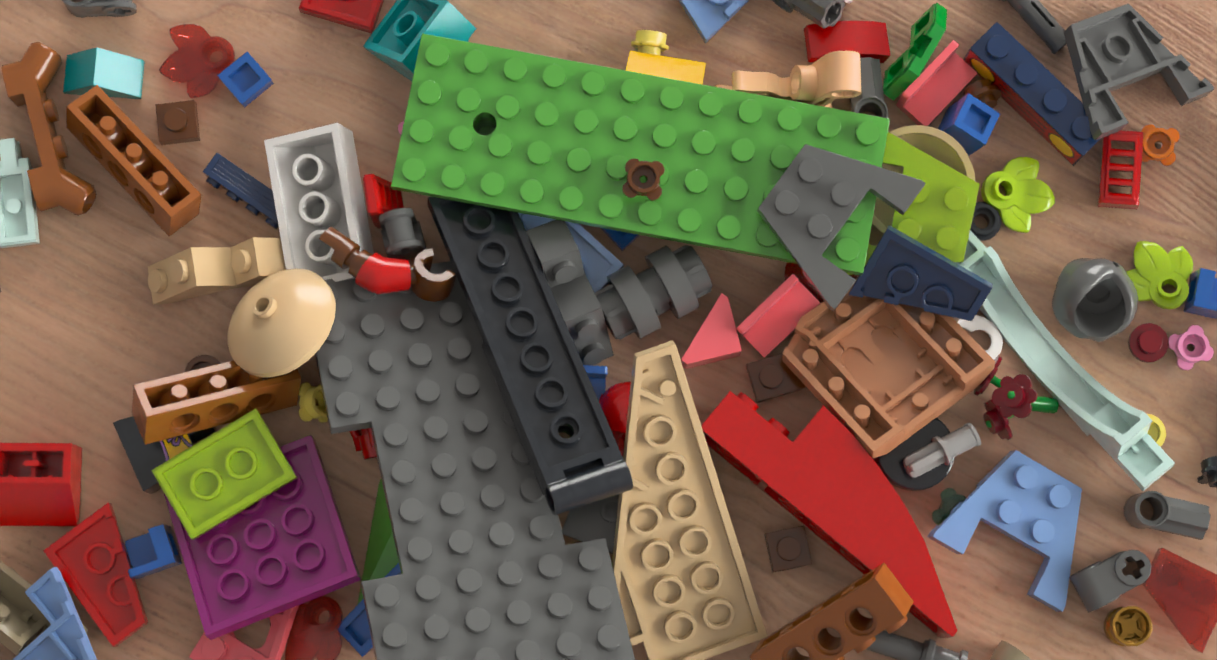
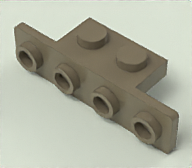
M0 561V643L18 655L51 624L25 593L32 585L19 576L14 569ZM83 625L85 632L87 634L88 629Z

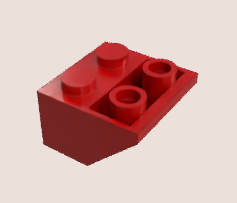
M0 443V526L76 527L80 520L82 447L72 443Z

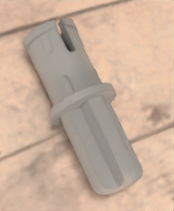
M971 423L964 424L963 427L942 438L935 436L932 438V443L903 458L904 468L912 478H916L943 463L948 466L952 463V458L975 446L981 445L980 436Z

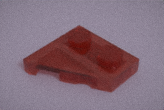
M1158 548L1151 563V574L1142 585L1190 647L1198 653H1203L1217 623V574L1164 548Z

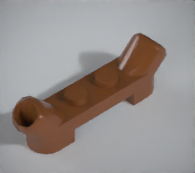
M34 42L30 44L20 61L5 64L1 67L8 98L17 107L27 106L42 167L27 170L31 189L41 212L60 206L79 216L87 213L92 207L97 195L94 185L72 174L65 168L63 159L68 158L67 146L63 136H57L54 122L59 121L58 111L53 99H48L46 94L48 86L62 65V59L50 47L40 42Z

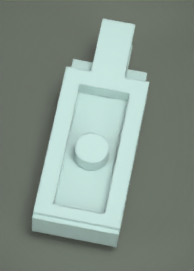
M15 138L1 139L0 248L40 244L36 201L27 170L33 169L30 159L28 157L22 158L20 142L16 141Z

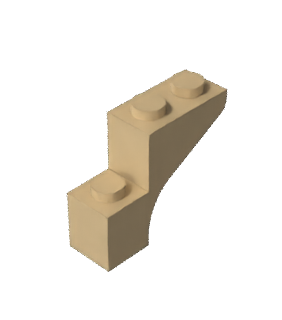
M253 237L232 247H190L148 266V286L151 290L153 304H168L228 289L254 286L262 279L286 270L281 238Z

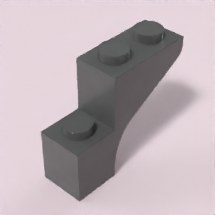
M553 220L527 230V235L583 365H595L604 359L614 356L602 307L585 275L579 249L565 221Z

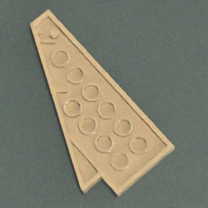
M672 340L634 353L623 459L631 473L633 489L619 494L612 568L631 645L643 642L648 660H704L768 636L676 344Z

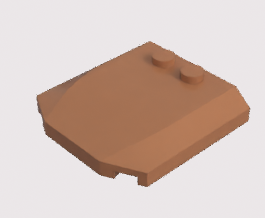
M849 290L834 312L822 302L800 318L788 347L786 346L782 353V361L811 393L854 435L872 458L888 454L976 389L993 371L995 361L950 316L926 312L923 308L900 303L898 305L889 304L877 298L867 296L861 298L848 295Z

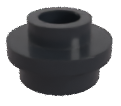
M977 202L970 230L980 241H987L993 238L1000 230L1001 217L998 210L986 202ZM975 217H984L987 220V227L984 229L978 228L974 223Z

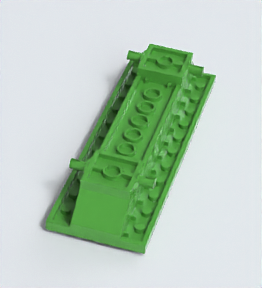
M422 33L391 187L393 190L797 264L758 213L759 206L805 144L882 168L890 119ZM635 158L639 161L651 163L659 161L663 164L665 171L660 177L659 186L662 188V195L659 199L652 201L647 196L637 195L634 198H628L624 195L623 185L627 182L628 175L625 170L627 161ZM641 176L640 182L646 183L647 177ZM867 192L822 255L845 273L862 276L864 272L877 198L871 192Z

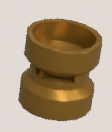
M1137 606L1118 607L1107 614L1104 621V632L1106 637L1115 645L1138 646L1150 637L1152 621L1149 615Z

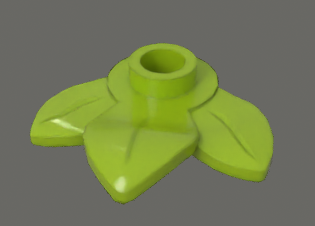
M1017 157L1008 161L1002 171L988 175L981 188L983 201L998 210L1003 224L1009 229L1021 233H1028L1030 231V214L1047 211L1055 204V197L1050 187L1043 181L1036 179L1039 171V161L1030 157ZM999 184L1004 187L1006 196L999 192Z
M1137 242L1133 254L1135 269L1126 272L1137 290L1138 301L1152 300L1155 305L1163 309H1175L1183 305L1189 294L1187 280L1193 272V260L1188 251L1183 246H1179L1167 254L1161 246L1154 242ZM1170 284L1176 288V291L1174 293H1166L1162 287Z

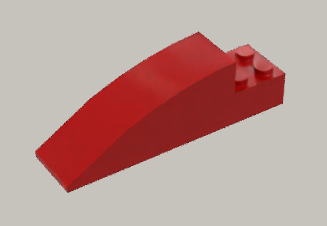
M729 391L701 425L707 445L863 575L885 563L914 601L908 612L939 638L953 637L957 632V628L926 543L903 501L880 467L854 435L823 405L792 442L787 438L790 434L789 430L776 419L771 417L767 421L756 412L759 406L743 392L736 396L732 391Z

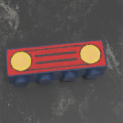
M998 22L970 47L963 60L982 79H990L993 85H997L1001 90V97L1073 166L1100 140H1094L1091 135L1089 119L1086 116L1083 103Z

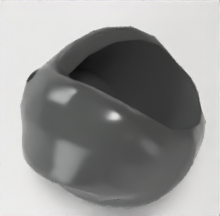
M1080 258L1068 263L1058 278L1052 299V308L1056 319L1069 333L1078 338L1090 339L1096 342H1103L1123 332L1133 321L1138 305L1137 290L1125 269L1119 263L1105 258Z

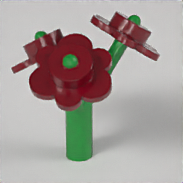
M999 355L994 359L995 366L993 371L974 391V394L978 396L985 391L989 383L998 387L994 390L992 399L984 403L987 412L983 414V418L989 431L994 435L998 434L1001 439L1009 440L1013 437L1008 425V419L1014 416L1026 418L1030 415L1031 411L1054 414L1059 407L1056 398L1038 396L1037 392L1031 389L1032 381L1027 375L1019 374L1014 379L1006 376L1002 380L996 377L995 374L1002 361V357Z

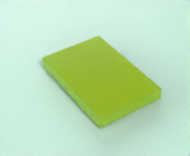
M258 409L250 411L151 470L192 540L298 478Z

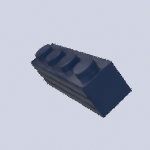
M216 153L203 170L205 176L208 177L206 182L216 189L221 186L227 190L226 196L236 203L239 200L247 204L245 208L255 216L259 213L267 218L265 222L277 230L279 226L273 191L222 155Z

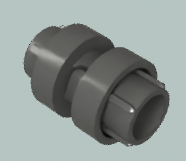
M665 245L645 256L648 268L635 275L630 266H626L607 276L609 286L595 292V295L602 307L606 325L615 339L621 340L632 333H635L641 339L661 328L658 319L659 315L671 310L674 316L679 319L699 308L697 299L711 292L713 285L703 262L692 246L684 245L672 252Z

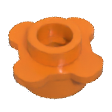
M1151 124L1143 127L1141 131L1143 132L1142 162L1154 160L1160 161L1164 166L1173 164L1176 160L1174 153L1175 143L1180 139L1179 132L1174 128L1167 130L1156 128ZM1156 142L1162 143V147L1160 149H1157L1155 147Z

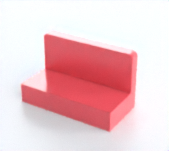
M954 40L902 93L896 104L917 125L929 126L978 74L955 53L959 44Z
M792 274L736 329L766 358L795 330L800 318L821 303Z

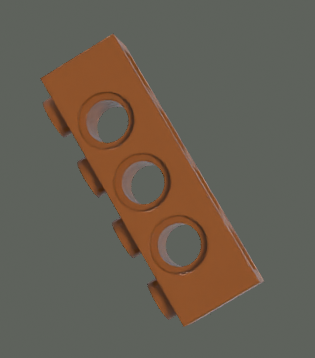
M98 85L66 106V128L169 237L199 215L201 193Z
M233 360L133 385L132 415L146 445L231 423L254 409H258L262 415L297 406L301 376L298 369L276 377H258L244 371Z
M883 563L762 639L750 655V658L752 660H844L845 657L843 655L854 649L856 653H860L872 645L876 640L875 636L886 630L890 634L902 627L908 621L906 614L914 601L887 565ZM857 608L868 610L873 618L864 617ZM826 628L835 629L841 637L832 636ZM796 647L806 650L809 656L800 654Z

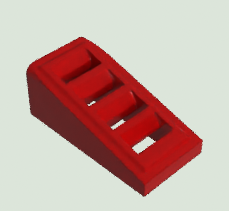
M1121 130L1103 137L1098 207L1138 209L1143 132ZM1111 141L1134 142V150L1111 148ZM1110 156L1133 158V164L1110 163ZM1109 171L1131 172L1132 177L1131 179L1109 178ZM1108 186L1131 187L1130 194L1108 192Z
M366 174L363 177L367 210L375 227L379 229L381 228L379 222L380 215L394 209L404 208L402 192L393 190L391 187L392 182L374 174Z

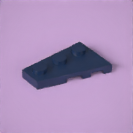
M889 225L867 261L862 276L859 275L848 295L861 298L863 296L877 298L889 304H905L923 308L926 312L972 321L990 293L993 284Z

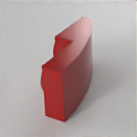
M846 20L838 21L833 27L822 28L815 23L806 25L804 28L808 62L814 63L825 54L834 51H855L860 54V58L871 57L873 59H880V63H884L891 56L887 27L884 22Z

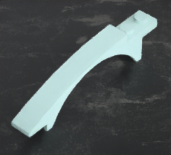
M970 230L964 261L955 263L993 284L990 293L980 307L981 312L988 320L994 323L1005 342L1049 394L1058 400L1059 405L1087 436L1091 434L1142 491L1147 489L1175 464L1148 434L1152 423L1150 417L1145 412L1130 406L1108 391L1071 357L1047 330L1022 297L995 250L991 246L986 248Z

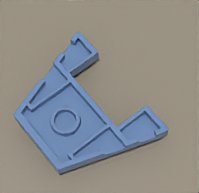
M1010 451L976 485L977 488L963 502H959L940 525H936L930 531L928 538L956 554H964L979 521L984 522L1044 557L1027 595L1056 612H1063L1066 606L1082 488L1019 451Z
M57 567L49 569L25 593L51 625L12 660H97L60 570Z

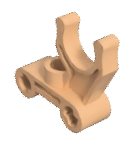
M855 51L830 52L810 66L795 65L792 68L790 77L786 78L778 77L776 74L769 72L733 71L732 86L715 85L714 87L832 108V101L837 98H853L861 95L860 54Z

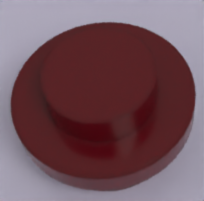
M1145 323L1139 325L1131 332L1128 345L1130 352L1136 359L1151 363L1161 359L1166 354L1169 340L1166 332L1160 326Z

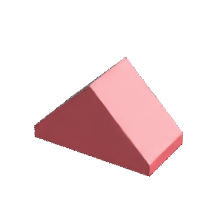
M720 294L683 355L681 363L685 369L740 356L742 349L728 297L724 294Z

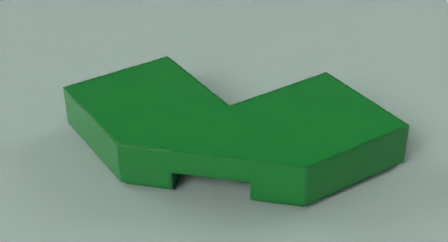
M939 3L933 4L911 26L910 47L885 71L883 94L893 101L919 77L946 31L947 9Z

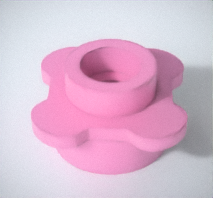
M1198 325L1190 326L1187 332L1181 335L1173 334L1168 338V348L1174 350L1178 358L1177 365L1182 370H1190L1194 363L1201 360L1209 361L1213 357V348L1209 345L1203 329ZM1188 344L1193 345V351L1187 349Z

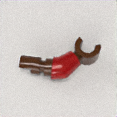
M332 226L326 229L319 238L334 249L331 261L342 269L349 268L348 273L356 278L355 283L369 292L379 295L409 290L411 285L412 291L419 298L425 301L437 302L447 298L453 289L456 277L455 272L450 270L441 274L429 272L434 257L433 248L420 252L416 256L414 264L410 265L409 260L386 258L377 252L371 254L367 250L360 252V246Z

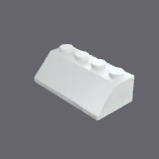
M334 123L264 140L286 270L307 269L318 274L324 280L333 279L335 282L356 279L348 273L349 268L342 269L331 261L334 249L319 239L324 231L332 226L360 246V252L367 250L369 253L374 254L353 132L339 123Z

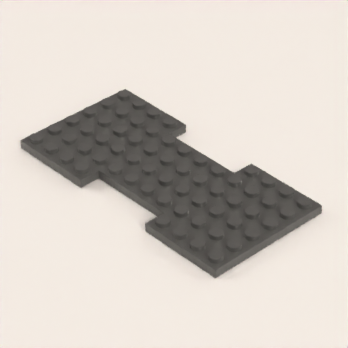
M451 261L432 264L429 272L441 274L447 270L455 271ZM457 275L450 295L444 300L437 302L425 301L419 298L412 291L411 285L409 290L379 295L360 287L355 283V279L335 282L333 279L325 280L333 291L336 311L331 331L323 345L315 353L330 433L336 434L371 428L401 571L400 575L362 581L361 584L375 659L635 660L606 539L602 538L565 545L559 516L552 514L545 495L541 492L483 351L482 336Z

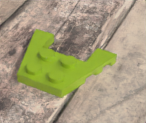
M888 132L883 163L903 167V175L922 180L926 183L904 215L895 210L892 227L953 262H963L980 184ZM868 244L865 265L875 250V245Z

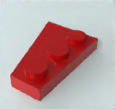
M108 502L43 550L52 564L60 570L65 582L112 647L118 646L148 623L136 581L130 578L128 570L132 568L112 503Z

